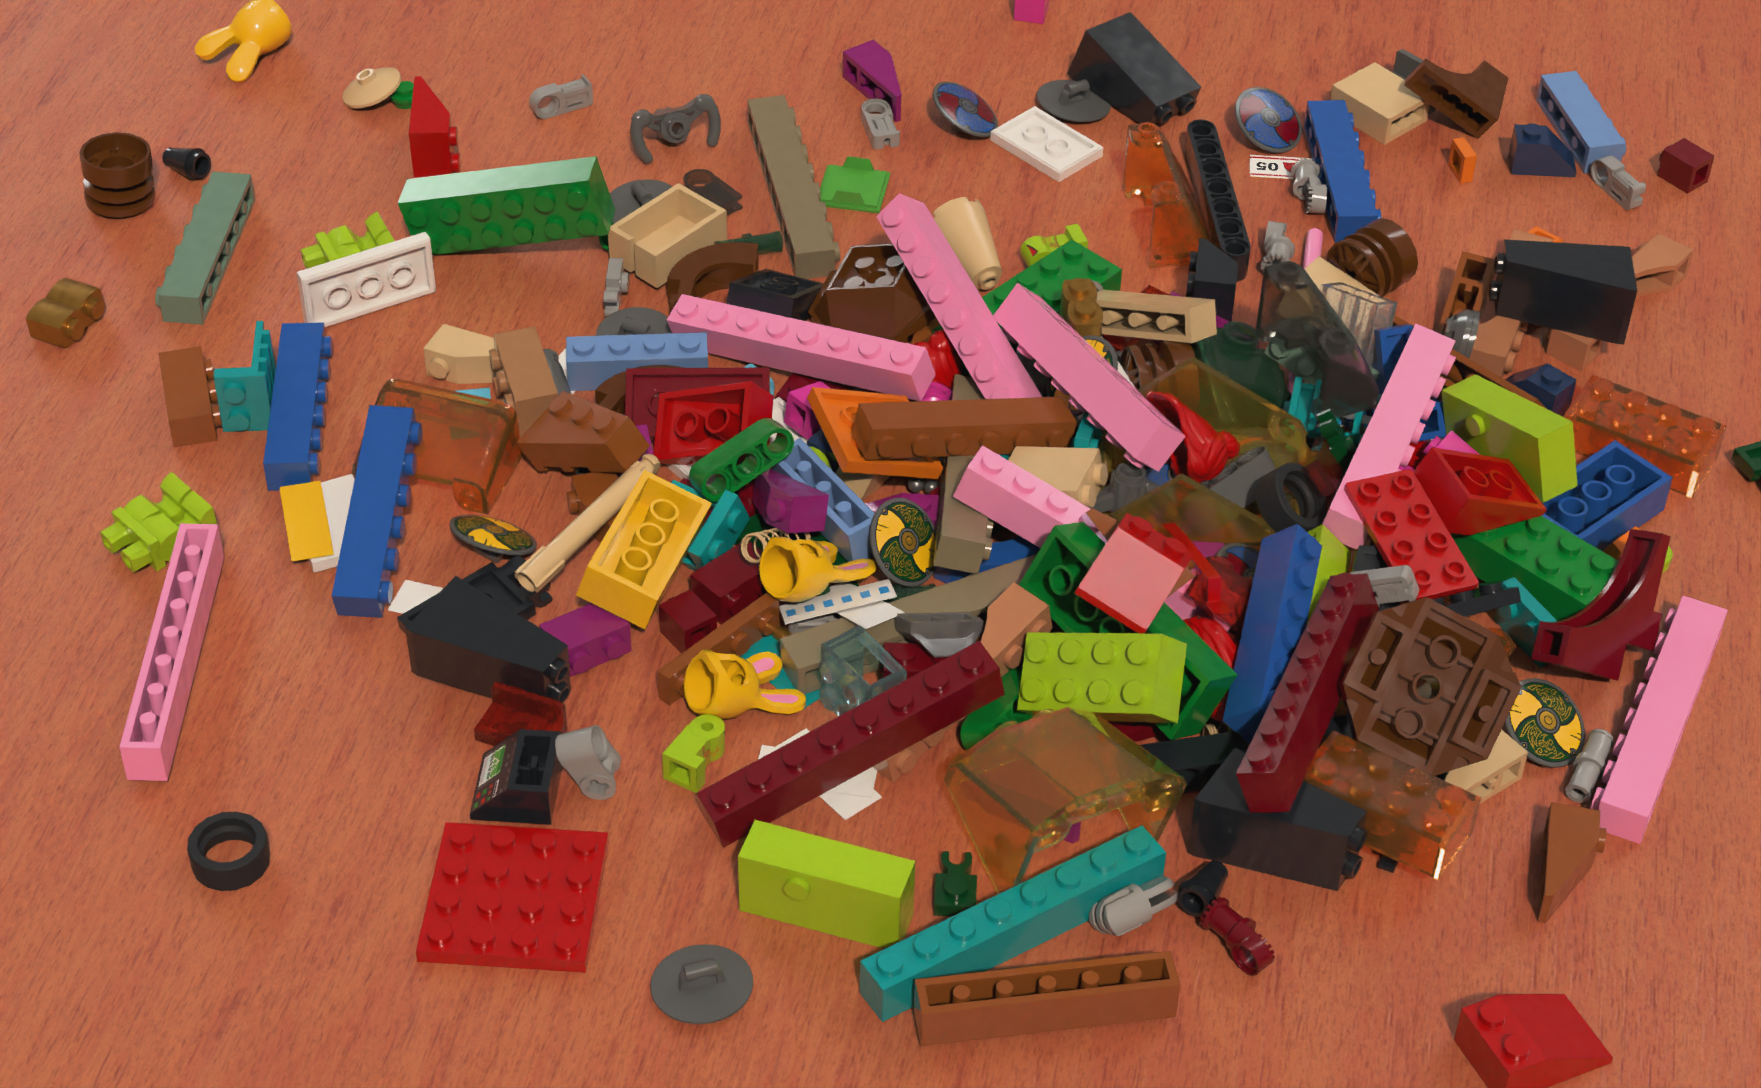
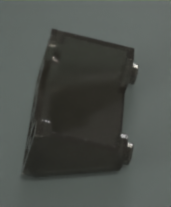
M1292 261L1265 266L1255 332L1263 343L1270 341V337H1276L1284 341V346L1287 350L1303 346L1321 370L1323 377L1319 397L1312 401L1311 412L1318 420L1316 414L1327 409H1331L1335 418L1373 408L1378 400V383L1354 336L1305 269Z

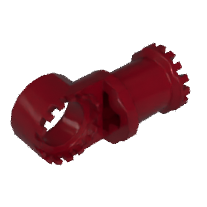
M1217 897L1216 900L1212 901V906L1210 904L1207 906L1210 909L1209 912L1207 910L1203 912L1205 915H1202L1200 918V926L1206 930L1212 929L1226 940V946L1231 950L1234 962L1244 973L1251 976L1259 974L1273 963L1275 959L1274 951L1269 950L1272 947L1271 944L1266 945L1265 942L1268 940L1266 938L1262 940V935L1255 932L1256 922L1253 919L1243 918L1229 907L1230 902L1225 897Z

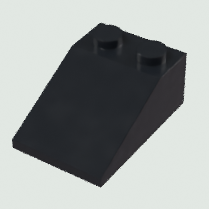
M763 269L730 282L726 304L807 321L810 317L808 310L824 283L770 269Z

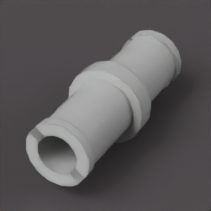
M1602 729L1591 730L1583 752L1575 757L1573 762L1574 772L1569 784L1565 788V791H1567L1566 796L1570 800L1577 803H1586L1590 800L1597 779L1602 778L1606 768L1605 760L1610 748L1614 744L1613 736L1609 732Z

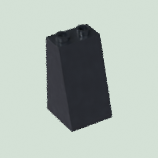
M1131 12L1086 30L1067 73L1075 81L1087 80L1091 92L1146 128L1157 123L1163 124L1180 113L1186 114L1191 111L1197 103L1196 98L1201 89L1197 81Z
M1504 239L1502 253H1496L1494 273L1497 274L1496 280H1491L1489 285V301H1494L1496 315L1624 345L1638 291L1630 247Z
M457 576L405 628L411 672L417 676L545 715L556 704L561 705L571 692L568 645Z
M1234 748L1196 796L1187 852L1193 856L1335 891L1339 890L1347 878L1354 879L1361 867L1363 857L1358 854L1368 835V830L1364 829L1366 810L1303 781L1289 812L1250 813L1236 776V772L1245 755V752Z

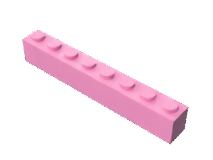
M899 193L876 217L984 398L1042 397L923 202Z
M1017 283L993 315L995 320L1002 326L1001 330L1006 338L1015 344L1018 342L1019 345L1016 349L1032 361L1036 360L1033 366L1049 378H1054L1051 384L1065 395H1071L1069 402L1084 413H1087V411L1090 413L1087 417L1090 423L1102 431H1108L1105 436L1108 441L1121 450L1124 448L1127 450L1124 454L1127 460L1141 469L1144 465H1147L1159 472L1185 438V435L1040 296Z
M684 294L681 295L667 318V323L672 333L707 332V348L710 354L885 394L906 395L908 399L922 401L936 375L926 347Z
M1415 324L1322 523L1342 544L1357 549L1359 545L1364 544L1366 538L1372 540L1344 491L1346 483L1402 471L1398 469L1399 465L1407 467L1415 450V447L1410 446L1409 443L1412 442L1417 445L1426 425L1419 421L1422 419L1427 422L1436 401L1430 399V396L1438 398L1446 381L1445 378L1440 377V374L1447 377L1456 357L1450 355L1455 340Z
M983 445L966 468L953 495L954 498L1039 548L1042 547L1055 525L1084 522L1105 544L1107 543L1105 537L1086 514L1090 508ZM1191 569L1190 571L1195 577L1166 598L1165 603L1182 620L1193 616L1198 619L1204 617L1212 619L1205 611V603H1208V578L1198 571ZM1221 586V601H1224L1233 611V618L1229 614H1214V620L1221 624L1226 632H1228L1246 600Z
M180 523L119 747L127 780L168 781L224 560L218 524Z
M1686 596L1682 597L1677 610L1669 609L1663 627L1664 630L1668 631V634L1662 632L1659 634L1653 654L1659 655L1658 659L1650 657L1643 677V679L1649 680L1648 684L1640 682L1633 701V704L1638 705V709L1630 707L1623 726V730L1628 731L1627 736L1619 734L1612 756L1618 759L1616 762L1608 761L1601 781L1607 784L1605 789L1597 788L1590 809L1600 810V827L1606 828V833L1641 844L1720 638L1728 612L1727 609Z

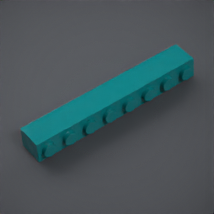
M1143 825L861 960L860 994L881 1022H884L914 1007L915 979L985 972L1089 921V913L1092 906L1100 902L1104 897L1130 884L1139 886L1152 879L1163 877L1166 851Z

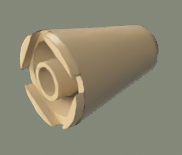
M960 197L938 207L933 212L934 220L976 289L988 290L996 286L1002 276V269L987 215L980 201L975 199V202L969 201L967 197Z

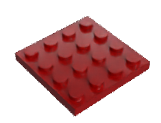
M445 822L417 943V962L586 973L609 846L608 832Z

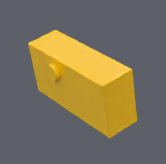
M644 470L587 565L576 596L646 629L688 554V549L700 532L712 503Z

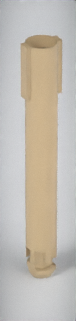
M644 454L640 462L637 460L546 547L542 545L515 571V578L518 579L519 583L526 590L538 593L565 567V562L622 508L643 471L646 470L654 475L658 472L660 468L658 458L653 454Z

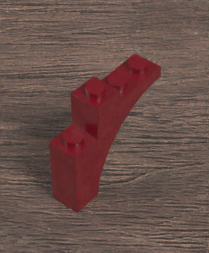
M1630 529L1619 563L1600 594L1587 607L1574 616L1556 622L1540 621L1531 659L1582 674L1618 681L1626 646L1654 651L1662 614L1655 612L1654 607L1671 536L1663 533Z

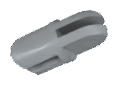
M1159 877L1139 886L1130 884L1094 904L1089 913V922L1095 930L1102 934L1123 935L1150 922L1153 914L1176 903L1178 891H1166L1173 887L1175 883L1169 877Z

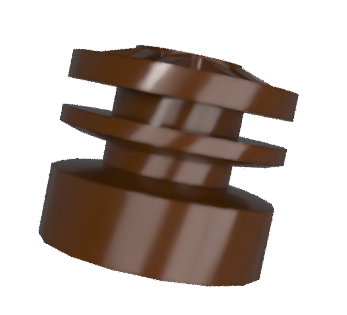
M115 132L93 137L82 145L79 153L81 171L84 177V197L89 209L106 217L121 218L144 212L153 205L155 189L151 173L153 169L151 149L148 142L130 133Z
M1384 218L1372 220L1359 228L1354 234H1350L1343 240L1335 243L1328 250L1326 259L1327 262L1381 297L1386 296L1391 290H1395L1408 282L1416 274L1418 266L1417 251L1412 239L1401 226L1392 220Z
M1163 341L1159 343L1157 352L1150 343L1141 345L1140 349L1136 345L1124 347L1120 365L1128 375L1130 382L1145 398L1149 391L1170 393L1188 408L1196 411L1200 398V378L1196 357L1190 343Z

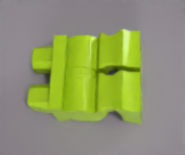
M375 212L365 221L367 228L365 236H357L344 225L334 228L327 235L324 231L315 234L317 244L300 249L303 264L308 269L388 244L395 240L379 213Z
M172 472L163 479L160 485L163 493L161 502L154 503L143 495H139L129 501L124 508L120 506L113 510L111 513L114 524L100 532L104 547L112 554L126 545L128 546L120 551L126 567L133 573L148 564L157 572L166 567L165 561H170L180 523L217 524L213 507L194 490L191 491V488Z

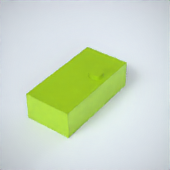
M1476 374L1442 390L1446 435L1452 430L1480 455L1509 459L1542 503L1578 486L1573 421Z
M758 820L754 821L738 855L739 911L883 949L904 940L914 913V860Z

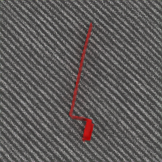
M1175 523L1162 524L1173 538L1182 542L1186 549L1194 554L1191 559L1208 578V603H1205L1207 614L1213 620L1214 614H1229L1233 618V611L1224 601H1221V576Z

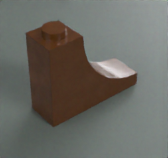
M1425 58L1406 78L1404 86L1479 139L1499 119L1508 77L1485 60L1472 73L1461 74L1445 70Z

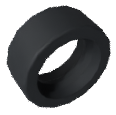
M1286 463L1260 478L1256 489L1258 507L1266 523L1276 533L1295 524H1299L1308 532L1323 523L1327 514V501L1324 490L1317 478L1306 467L1298 463ZM1283 485L1294 495L1299 506L1300 516L1290 507L1286 500Z
M221 812L207 817L195 826L188 837L187 851L191 869L196 880L207 888L218 891H232L244 888L262 877L269 866L270 849L267 833L262 823L249 814ZM241 840L253 845L251 851L245 856L231 862H215L205 857L211 848L225 841Z

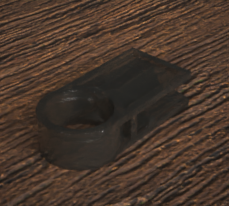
M694 169L684 175L683 184L686 188L725 209L727 216L743 208L737 202L742 198V195L712 172L705 169ZM695 184H705V186H693V185H695Z

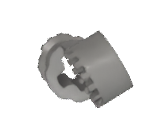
M1304 158V160L1299 159V162H1295V165L1292 164L1291 175L1295 179L1293 193L1299 199L1306 201V213L1324 214L1327 202V187L1325 184H1321L1318 178L1320 174L1319 164H1316L1312 158L1309 160L1307 158Z
M1268 221L1264 241L1266 256L1262 259L1261 270H1263V273H1267V277L1272 276L1271 279H1274V277H1277V279L1283 278L1284 275H1289L1291 270L1290 259L1295 253V245L1283 233L1286 232L1287 223Z

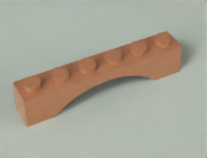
M1515 229L1510 237V240L1553 242L1551 238ZM1497 315L1491 320L1479 324L1469 359L1503 378L1505 371L1512 372L1517 352H1520L1525 332L1523 331H1528L1530 323Z
M1660 233L1648 243L1644 242L1637 253L1632 256L1638 290L1636 298L1652 293L1670 292L1687 277L1694 250ZM1549 328L1547 332L1549 343L1546 354L1582 372L1600 355L1603 341Z
M1013 582L988 606L987 621L981 643L1000 668L1001 678L1010 669L1016 668L1022 662L1027 632L1050 633L1053 627L1049 605ZM956 722L873 766V768L894 783L902 774L910 772L918 759L930 747L939 744L945 732Z

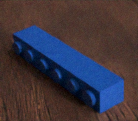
M1345 100L1307 101L1304 130L1312 159L1320 167L1318 178L1321 184H1325L1327 187L1326 213L1334 243H1337L1346 236L1354 234L1359 228L1372 220L1381 218V210L1375 208V190L1369 187L1370 172L1364 169V151L1359 150L1358 131L1353 130V113H1348Z
M324 322L282 323L263 461L268 491L280 490L279 488L282 486L313 482V475L320 473V458L316 450H322L323 446L322 430L319 429V426H325V408L321 404L328 401L327 382H324V380H330V361L327 357L333 356L332 337L326 336Z
M369 405L331 595L337 615L383 618L385 604H390L392 601L393 583L390 581L391 571H397L399 551L396 549L397 539H403L405 519L402 516L403 507H409L411 487L408 485L409 476H414L416 473L417 457L414 454L415 445H420L422 441V423L416 421L413 408Z
M1299 524L1267 536L1261 542L1234 671L1238 676L1230 686L1223 716V722L1248 743L1252 741L1307 624L1322 545Z

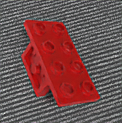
M1411 469L1346 483L1344 491L1387 566L1407 565L1412 569L1420 589L1416 600L1425 597L1433 599L1476 589L1479 583Z

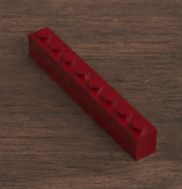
M1340 573L1332 575L1326 584L1236 772L1250 813L1289 812L1342 696L1339 684L1374 613L1380 611L1368 573Z
M980 640L697 792L696 795L707 823L723 848L748 835L755 820L770 823L1002 697L1005 694L1000 668Z

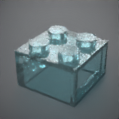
M860 625L821 644V663L819 664L821 690L819 691V696L824 707L829 711H833L837 716L846 713L906 680L907 671ZM864 646L892 673L871 685L863 678Z

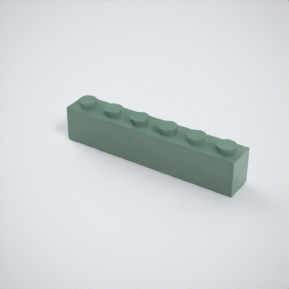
M212 172L208 183L203 185L201 199L193 207L190 224H186L184 227L182 242L175 247L174 260L171 266L168 265L166 268L162 287H158L156 290L155 302L156 306L161 308L163 322L204 324L255 203L251 174Z

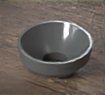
M1469 309L1462 310L1450 319L1446 318L1441 331V335L1455 340L1452 349L1467 358L1471 355L1476 339L1480 312Z

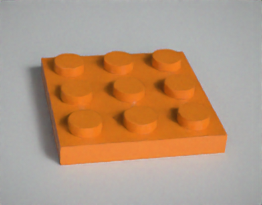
M812 387L807 399L842 472L929 479L939 478L944 468L938 457L866 460L852 435L859 403L909 402L906 395Z

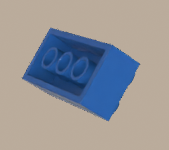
M1614 440L1576 466L1578 486L1542 503L1547 509L1542 516L1603 551L1635 526L1639 528L1664 510L1673 477Z

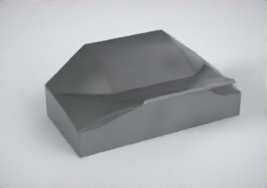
M970 612L897 613L896 629L912 643L921 644L934 657H949L976 642V639L983 633L984 621Z

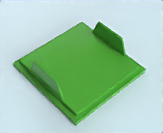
M847 156L843 166L827 165L820 187V202H825L826 207L880 213L891 172L874 170L870 159Z

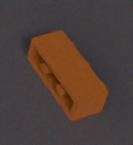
M201 346L158 353L173 446L180 447L217 441L215 426L222 425L218 404L211 405V403L218 402L214 381L207 382L214 380L211 359H203Z

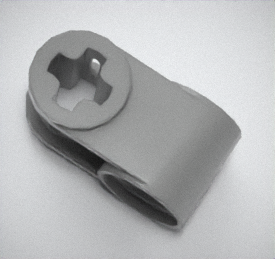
M593 725L559 734L555 741L558 760L570 773L582 793L591 799L606 800L611 798L616 791L617 784L614 775L620 768L621 757L606 738L603 729L598 725Z

